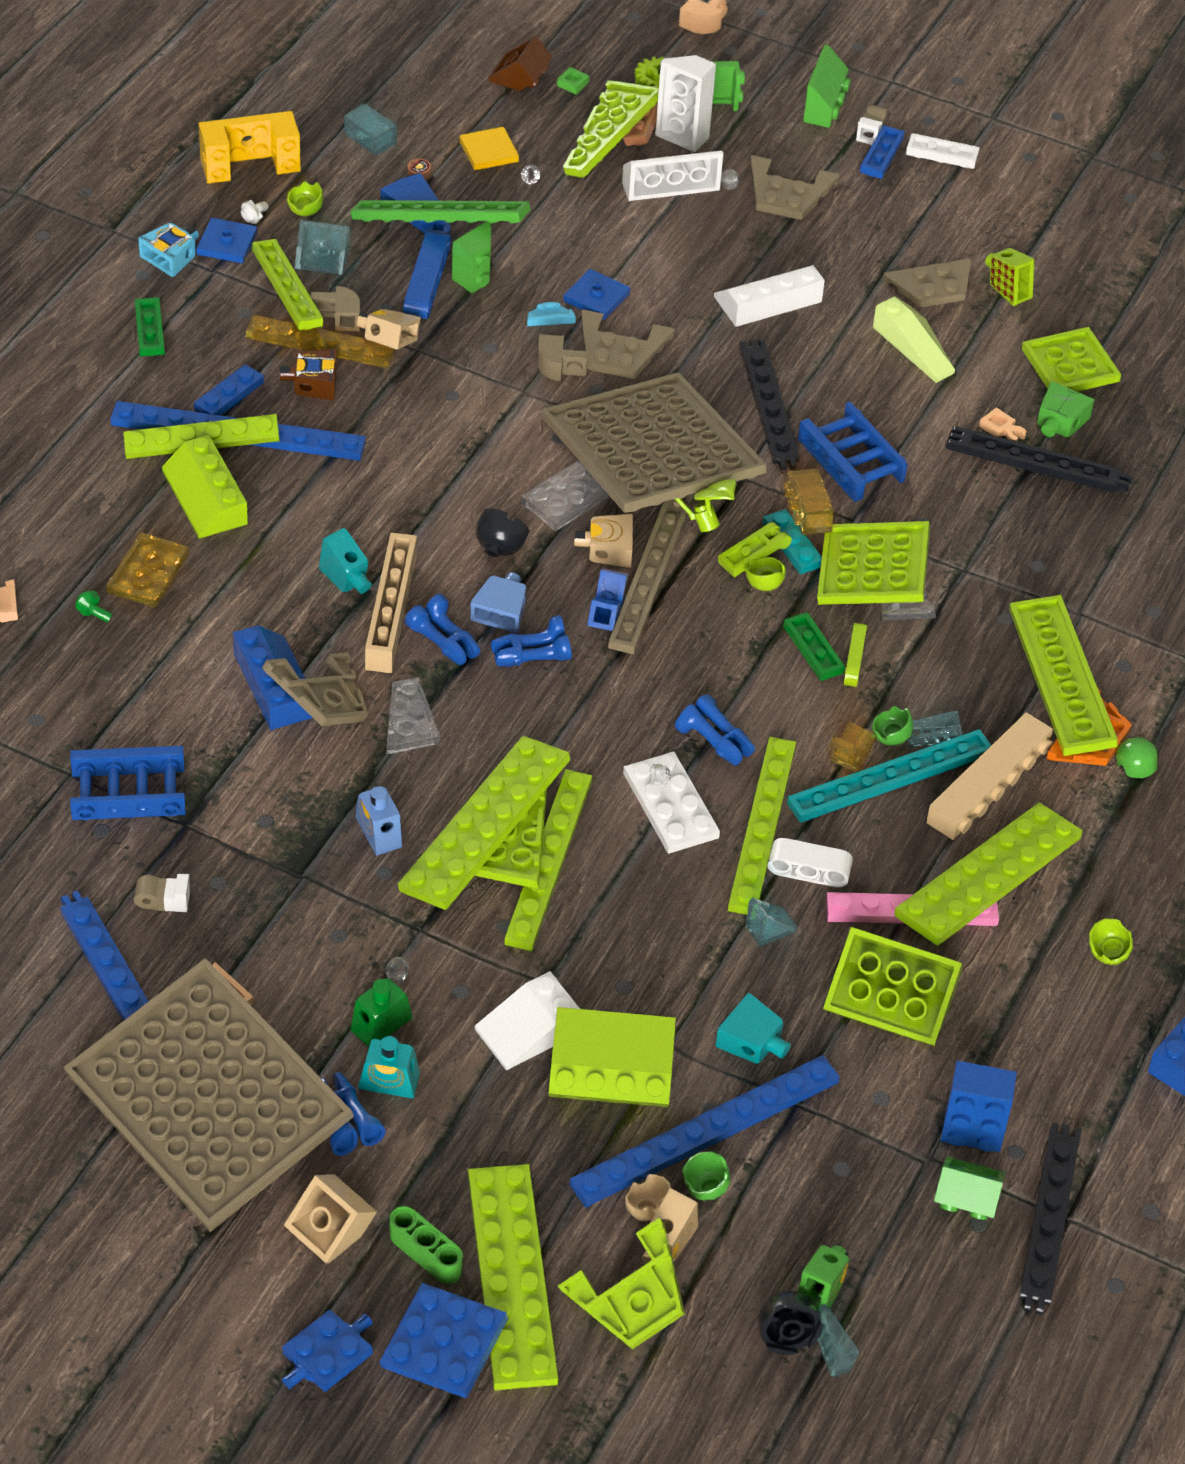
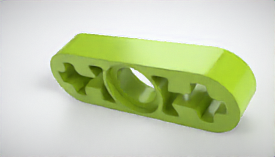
M854 623L844 679L845 686L857 687L867 625Z

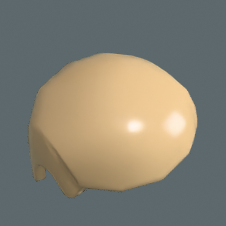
M654 1174L648 1175L646 1181L642 1184L633 1182L629 1193L625 1196L627 1211L637 1220L651 1221L671 1188L670 1182L664 1177Z

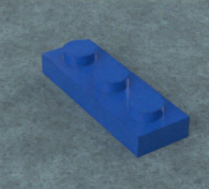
M883 125L861 164L860 173L882 179L904 139L905 131Z
M245 364L194 402V410L199 413L221 416L264 383V375Z

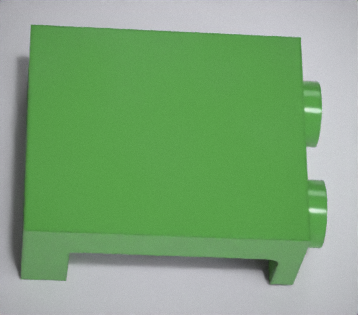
M739 61L713 62L716 63L712 104H732L733 111H738V104L742 103L743 92L740 89V85L744 84L745 81L744 70H740Z

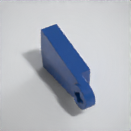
M421 173L397 180L380 189L381 200L439 201ZM414 220L409 222L424 234L426 231L451 234V226L445 220L433 222Z

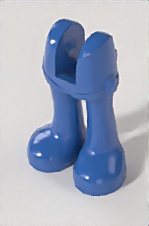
M437 594L432 597L426 609L421 605L413 607L405 617V624L414 632L422 634L438 645L442 654L453 663L461 666L466 663V655L473 659L480 654V648L471 633L462 630L447 616L449 602L443 594ZM434 625H436L450 637L447 638L446 636H444Z
M560 615L551 617L548 629L540 633L509 634L491 641V650L495 654V663L500 667L521 666L522 663L533 660L565 661L572 659L569 638L565 635ZM544 646V647L533 648V649H524V648H529V647Z
M709 694L701 696L695 706L690 704L686 707L675 722V728L682 734L688 733L693 729L698 731L713 746L717 755L734 766L742 762V755L748 757L755 751V747L740 728L734 727L718 709L716 700ZM706 719L714 723L725 735L722 736Z
M341 1072L334 1073L333 1082L336 1088L334 1093L352 1110L353 1120L356 1125L355 1129L348 1121L334 1132L330 1138V1147L333 1153L343 1156L356 1148L358 1136L363 1145L372 1146L384 1138L386 1130L380 1120L370 1115L357 1099L356 1089L349 1083L346 1077Z

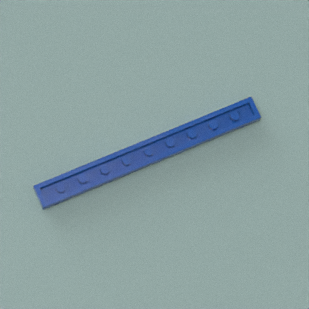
M116 401L110 419L111 426L142 430L237 418ZM278 424L280 441L251 445L361 461L366 444V436Z
M822 1055L570 1178V1186L586 1208L631 1186L633 1182L637 1183L647 1178L650 1174H655L839 1082V1075Z

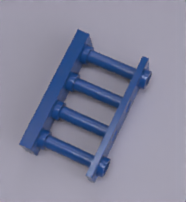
M851 402L846 403L844 418L822 427L815 426L809 418L800 421L798 441L854 502L863 499L867 483L888 474H892L900 483L905 482L908 464L905 458L897 453ZM846 427H849L855 433L835 443L830 442L825 437ZM862 442L869 449L848 459L840 453V451ZM878 458L884 465L864 474L858 473L854 469L855 466Z
M183 746L70 750L72 777H80V797L70 798L72 820L186 815L184 793H176V773L185 772ZM164 773L165 794H148V774ZM136 774L137 795L120 796L119 775ZM91 776H108V796L91 797Z

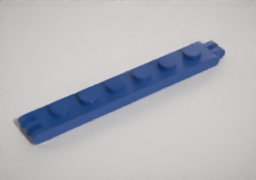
M78 891L71 893L74 902H71L67 895L61 896L63 906L60 907L64 919L122 1020H126L148 1003V999L89 898H82Z

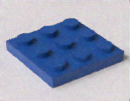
M422 1283L380 1360L381 1367L467 1399L508 1320L507 1313Z

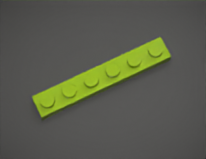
M276 239L252 242L253 253L298 329L310 330L315 327H322L323 317Z
M277 414L123 432L126 459L174 454L185 441L206 435L211 437L216 448L280 441Z

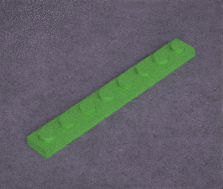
M361 200L350 212L352 219L364 222L372 220H383L384 222L403 220L404 222H412L414 220H424L425 222L445 220L447 223L455 221H466L468 223L487 221L488 223L509 221V223H518L523 220L531 209L529 201Z

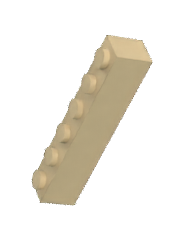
M390 533L365 647V670L392 673L417 558L416 535Z
M1026 712L930 805L926 823L952 840L961 832L963 834L966 833L971 827L972 822L977 817L981 818L986 813L989 805L993 801L997 802L1002 797L1009 785L1014 786L1025 769L1027 771L1030 770L1035 764L1036 759L1041 754L1045 755L1052 746L1050 739L1053 729Z

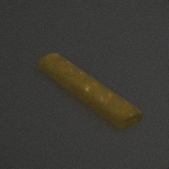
M253 315L246 329V338L305 351L337 349V358L389 368L396 352L394 348L365 338L319 328L299 330L295 323Z

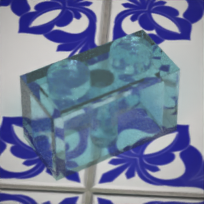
M365 103L344 115V134L377 156L397 144V125Z

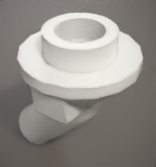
M252 200L247 201L241 206V215L246 222L256 224L263 217L261 212L268 209V204L266 202L254 204Z

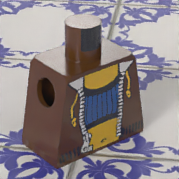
M337 349L298 352L296 354L295 366L280 365V381H294L296 395L335 400Z

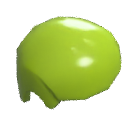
M304 181L300 186L293 187L288 192L287 204L292 212L299 216L314 215L322 207L324 199L323 190L317 182L311 185Z
M762 557L756 561L751 560L749 567H745L746 577L750 585L760 591L776 589L782 584L786 576L785 565L773 557Z
M1104 918L1095 923L1090 930L1089 946L1094 957L1100 962L1118 965L1130 956L1133 950V938L1131 932L1122 925L1120 920Z

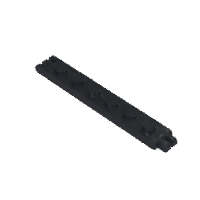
M759 339V346H756L755 340H749V347H747L745 340L740 341L741 355L772 462L779 465L780 471L786 470V463L789 464L790 470L796 469V462H799V454L765 340Z
M958 426L952 427L946 443L948 450L1109 492H1117V490L1128 491L1132 477L1129 474L1123 473L1120 468Z
M1052 1122L1019 1296V1299L1025 1300L1024 1311L1030 1312L1032 1302H1036V1314L1041 1315L1044 1305L1050 1306L1082 1130V1128L1076 1127L1073 1136H1068L1070 1126L1064 1125L1062 1134L1057 1133L1058 1123Z

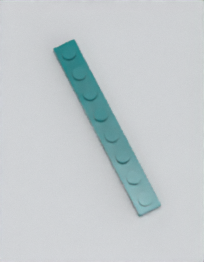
M978 729L788 796L787 804L798 821L802 823L974 762L992 745L981 730Z

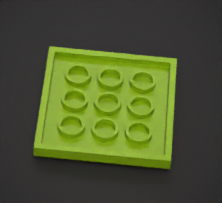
M929 521L826 524L817 594L818 605L924 602L930 535Z

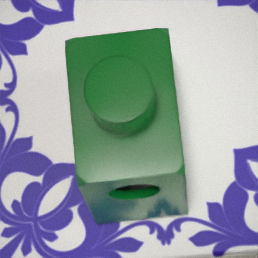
M389 978L376 980L373 983V987L358 997L355 1002L351 1032L368 1048L371 1040H382L384 1037L391 1035L412 1019V1012L406 993Z

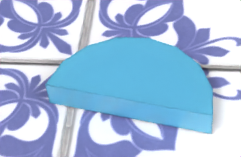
M557 302L538 304L536 309L528 313L527 326L576 323V316L573 310L561 307V304Z

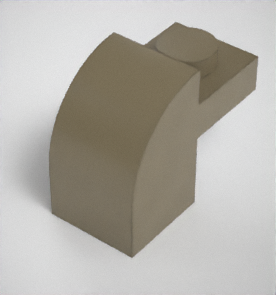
M336 286V292H311V299L321 316L335 317V331H360V327L357 326V319L360 314V299L354 291L346 287Z
M539 334L538 368L544 376L555 381H561V375L586 376L588 351L563 350L564 336Z

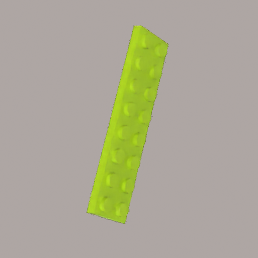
M1056 595L1010 603V614L1063 756L1116 748L1118 744L1117 736L1062 596Z
M522 736L398 883L399 892L447 910L570 761L569 752Z
M1039 802L895 908L894 916L939 946L1081 839L1083 830Z
M529 1164L468 1169L483 1303L486 1306L506 1312L508 1317L490 1353L494 1390L558 1385Z

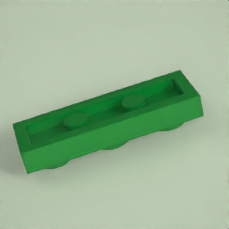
M159 297L134 299L140 357L165 355Z
M808 612L784 619V629L820 681L844 674L845 665Z

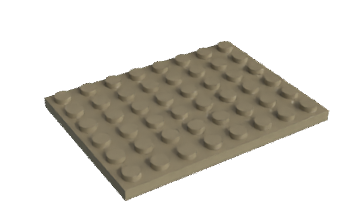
M679 372L542 409L543 420L624 513L635 512L640 508L659 505L672 499L684 498L686 495L697 493L718 481L727 479L739 481L766 473V463Z
M206 958L63 1067L66 1074L209 1232L354 1117L352 1110Z

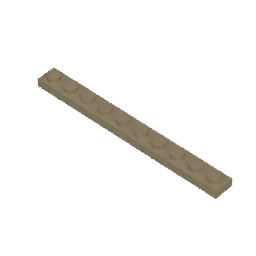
M696 493L681 498L689 508H691ZM675 499L663 502L609 639V649L633 655L636 651L688 513Z

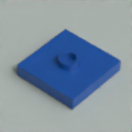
M211 218L197 246V255L244 263L252 242H254L257 235V226Z
M589 269L564 294L563 302L581 310L603 313V320H605L627 298L631 287Z

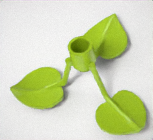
M734 479L718 481L708 486V488L698 491L694 495V499L705 501L697 503L694 506L695 510L693 512L681 498L675 500L688 513L690 520L696 519L701 532H708L720 525L711 500H734L736 481Z

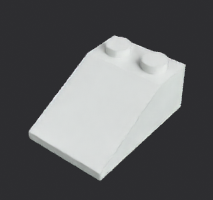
M549 971L525 983L477 1023L475 1030L505 1070H508L553 1047L557 1007L580 1008Z

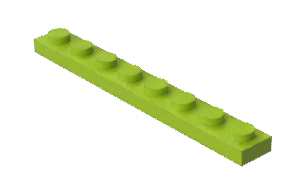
M769 737L729 901L728 911L756 917L796 748L795 741Z
M565 769L543 832L539 889L523 886L505 936V945L533 951L589 792L592 775Z

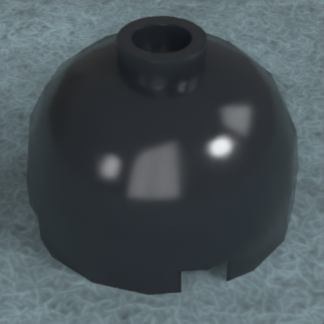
M487 508L478 519L476 538L484 548V552L489 556L495 558L510 556L518 552L525 544L530 531L527 525L518 518H515L514 521L506 518L507 512Z
M782 1291L769 1297L761 1307L758 1317L759 1331L766 1347L780 1355L799 1353L797 1348H803L806 1345L809 1349L820 1338L823 1328L815 1303L808 1296L797 1291Z

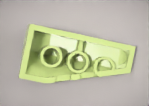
M895 296L876 305L873 328L934 382L937 383L955 373L952 363L933 330L920 313Z

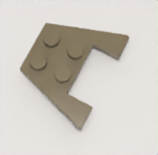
M751 155L750 168L752 169L751 176L757 211L802 220L817 205L818 200L822 196L825 197L829 193L830 188L833 185L836 186L839 182L840 174L819 170L814 184L805 183L801 180L785 179L778 175L771 176L768 174L772 159Z
M583 309L581 312L584 351H588L587 370L635 379L651 362V358L664 349V344L674 338L675 328L653 324L647 341L637 339L636 337L613 334L612 332L600 331L603 323V313Z
M348 652L329 654L325 660L334 676L299 679L286 658L266 660L262 667L321 726L364 722L368 716L361 689L356 688L354 682L356 673L354 669H350L349 663L351 658Z

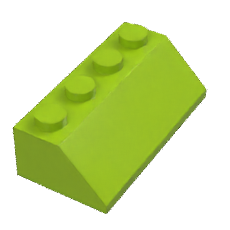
M206 435L185 441L162 466V472L198 538L247 525V502L211 437Z

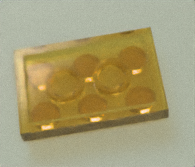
M140 532L107 583V593L156 608L189 555V547Z

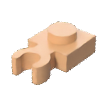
M995 408L980 419L979 427L993 436L1000 438L1004 436L1006 439L1016 442L1018 437L1024 440L1026 436V430L1021 426H1015L1016 420L998 408Z

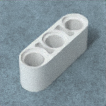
M779 838L773 842L768 869L779 876L832 887H843L848 883L853 857L850 853L841 849Z

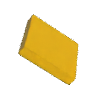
M504 127L460 135L459 142L474 170L519 162V155Z

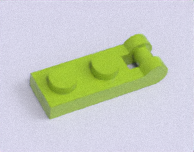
M771 522L718 556V563L735 578L745 571V567H749L751 560L756 561L762 557L769 556L778 549L787 548L792 538L786 532H781L780 527L776 523Z

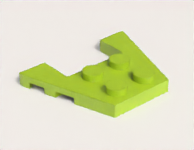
M660 1218L636 1233L652 1260L600 1296H598L582 1270L558 1285L562 1292L632 1349L685 1314L665 1225Z

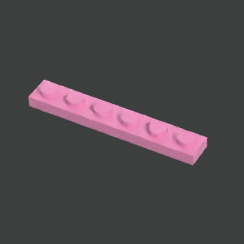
M827 892V922L905 924L894 916L895 908L913 894ZM997 902L967 925L998 926Z

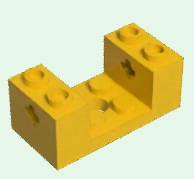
M292 111L199 122L200 159L207 184L231 181L230 162L272 157L277 174L300 172V134ZM245 136H252L248 141L242 140Z

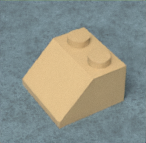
M335 1174L315 1175L284 1226L325 1263H330L362 1237L377 1211Z

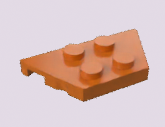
M1102 698L1118 739L1117 747L1063 756L1057 739L1049 749L1046 759L1107 766L1116 753L1118 746L1130 733L1132 724L1119 714L1118 709L1112 702L1107 704Z

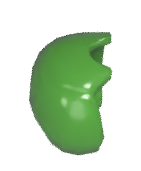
M893 706L889 711L881 712L876 716L872 724L875 738L880 743L888 746L901 745L909 739L914 730L913 719L909 709L901 710Z
M1141 737L1126 739L1118 746L1116 761L1118 766L1122 765L1127 776L1144 778L1151 776L1157 770L1158 753L1152 742Z
M712 1151L700 1152L692 1156L683 1167L687 1189L692 1196L699 1200H714L726 1193L731 1182L730 1171L725 1159Z

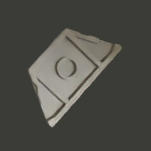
M969 258L885 272L883 274V282L886 284L893 283L898 287V293L909 298L919 308L964 301L971 260Z

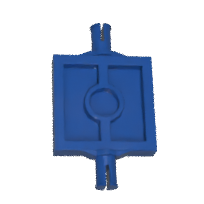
M328 1310L282 1346L283 1355L294 1364L295 1369L282 1378L284 1385L288 1389H292L293 1386L304 1378L314 1382L324 1392L330 1389L373 1354L372 1346L360 1336V1333L373 1324L370 1317L363 1314L353 1324H349L341 1320L334 1312Z

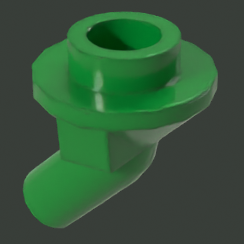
M85 591L78 596L75 608L83 616H90L92 614L108 623L112 616V613L98 606L100 596L96 591Z

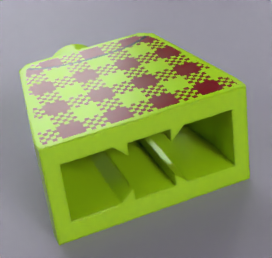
M1012 248L1005 249L996 254L991 253L987 256L985 264L990 268V284L1010 304L1015 306L1033 298L1034 259Z

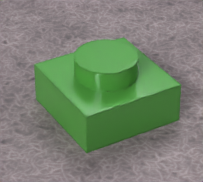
M571 67L557 79L558 87L574 94L580 92L589 83V75Z

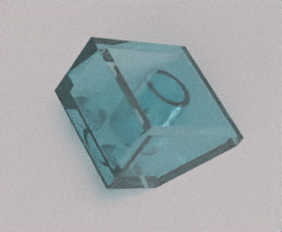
M300 220L294 269L343 275L349 255L352 228L349 226Z

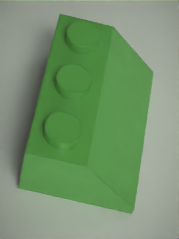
M824 45L808 84L803 122L830 128L833 119H838L840 106L844 104L845 92L849 91L851 79L848 78L849 69L828 45Z

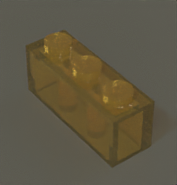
M818 468L788 471V479L783 483L784 495L788 497L789 510L793 511L794 524L799 525L801 534L832 532L833 508Z

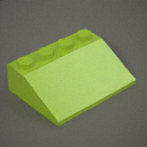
M851 927L823 1010L935 1046L963 970L962 963Z
M557 1007L549 1097L668 1107L676 1018Z

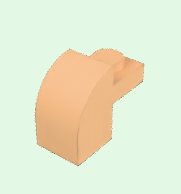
M688 0L680 8L679 26L698 34H709L720 30L722 18L727 13L726 0H711L708 4L700 0Z

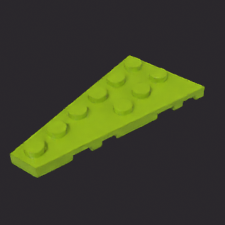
M608 80L606 92L601 93L599 105L594 106L584 126V134L580 135L577 139V148L571 151L563 166L565 174L582 178L588 175L603 157L656 105L659 88Z
M547 789L475 876L539 889Z

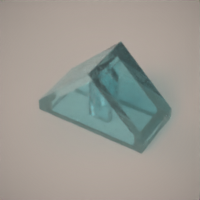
M755 898L749 901L746 928L759 947L793 934L798 930V927L784 908Z

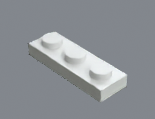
M912 133L906 154L917 158H925L974 169L980 147Z

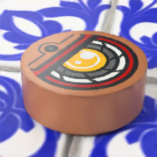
M417 158L411 160L407 165L408 176L421 173L424 179L428 178L431 174V164L425 159Z

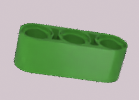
M406 1206L394 1209L390 1215L391 1241L438 1281L445 1284H452L458 1281L462 1275V1250L414 1209ZM449 1262V1263H453V1264H452V1265H445L444 1263Z

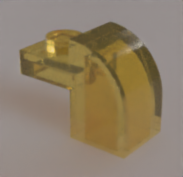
M848 721L841 737L833 736L829 744L834 750L829 761L852 772H856L867 759L877 737L873 732Z

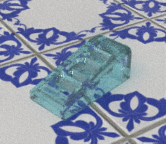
M958 711L914 720V730H920L921 735L915 736L913 730L908 743L909 746L936 745L963 735Z
M826 1304L820 1305L818 1311L823 1328L818 1343L831 1376L836 1377L851 1371L859 1350Z

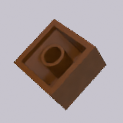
M534 36L506 52L487 79L491 83L518 91L526 87L532 88L540 81L539 76L548 69L549 66L547 64L553 56L540 40Z

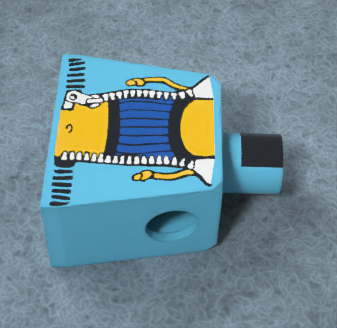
M167 223L138 238L140 257L169 276L174 277L195 257V239L198 238V232L193 226H188L182 230L173 223Z

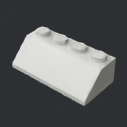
M696 55L667 58L661 61L655 136L693 152H696L707 141L710 133L716 63Z
M714 151L636 160L624 164L622 184L628 200L633 201L720 190L723 152Z
M814 265L719 291L714 293V297L735 327L822 302L825 280Z

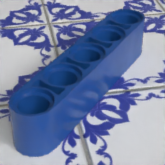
M426 231L405 296L403 313L419 316L422 319L429 318L449 254L451 234Z

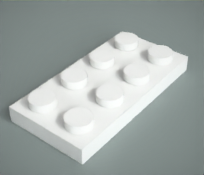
M675 752L624 766L623 774L668 854L719 838L720 830Z

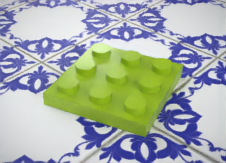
M1089 327L1024 341L1022 344V351L1047 389L1051 382L1076 392L1120 382L1121 373Z

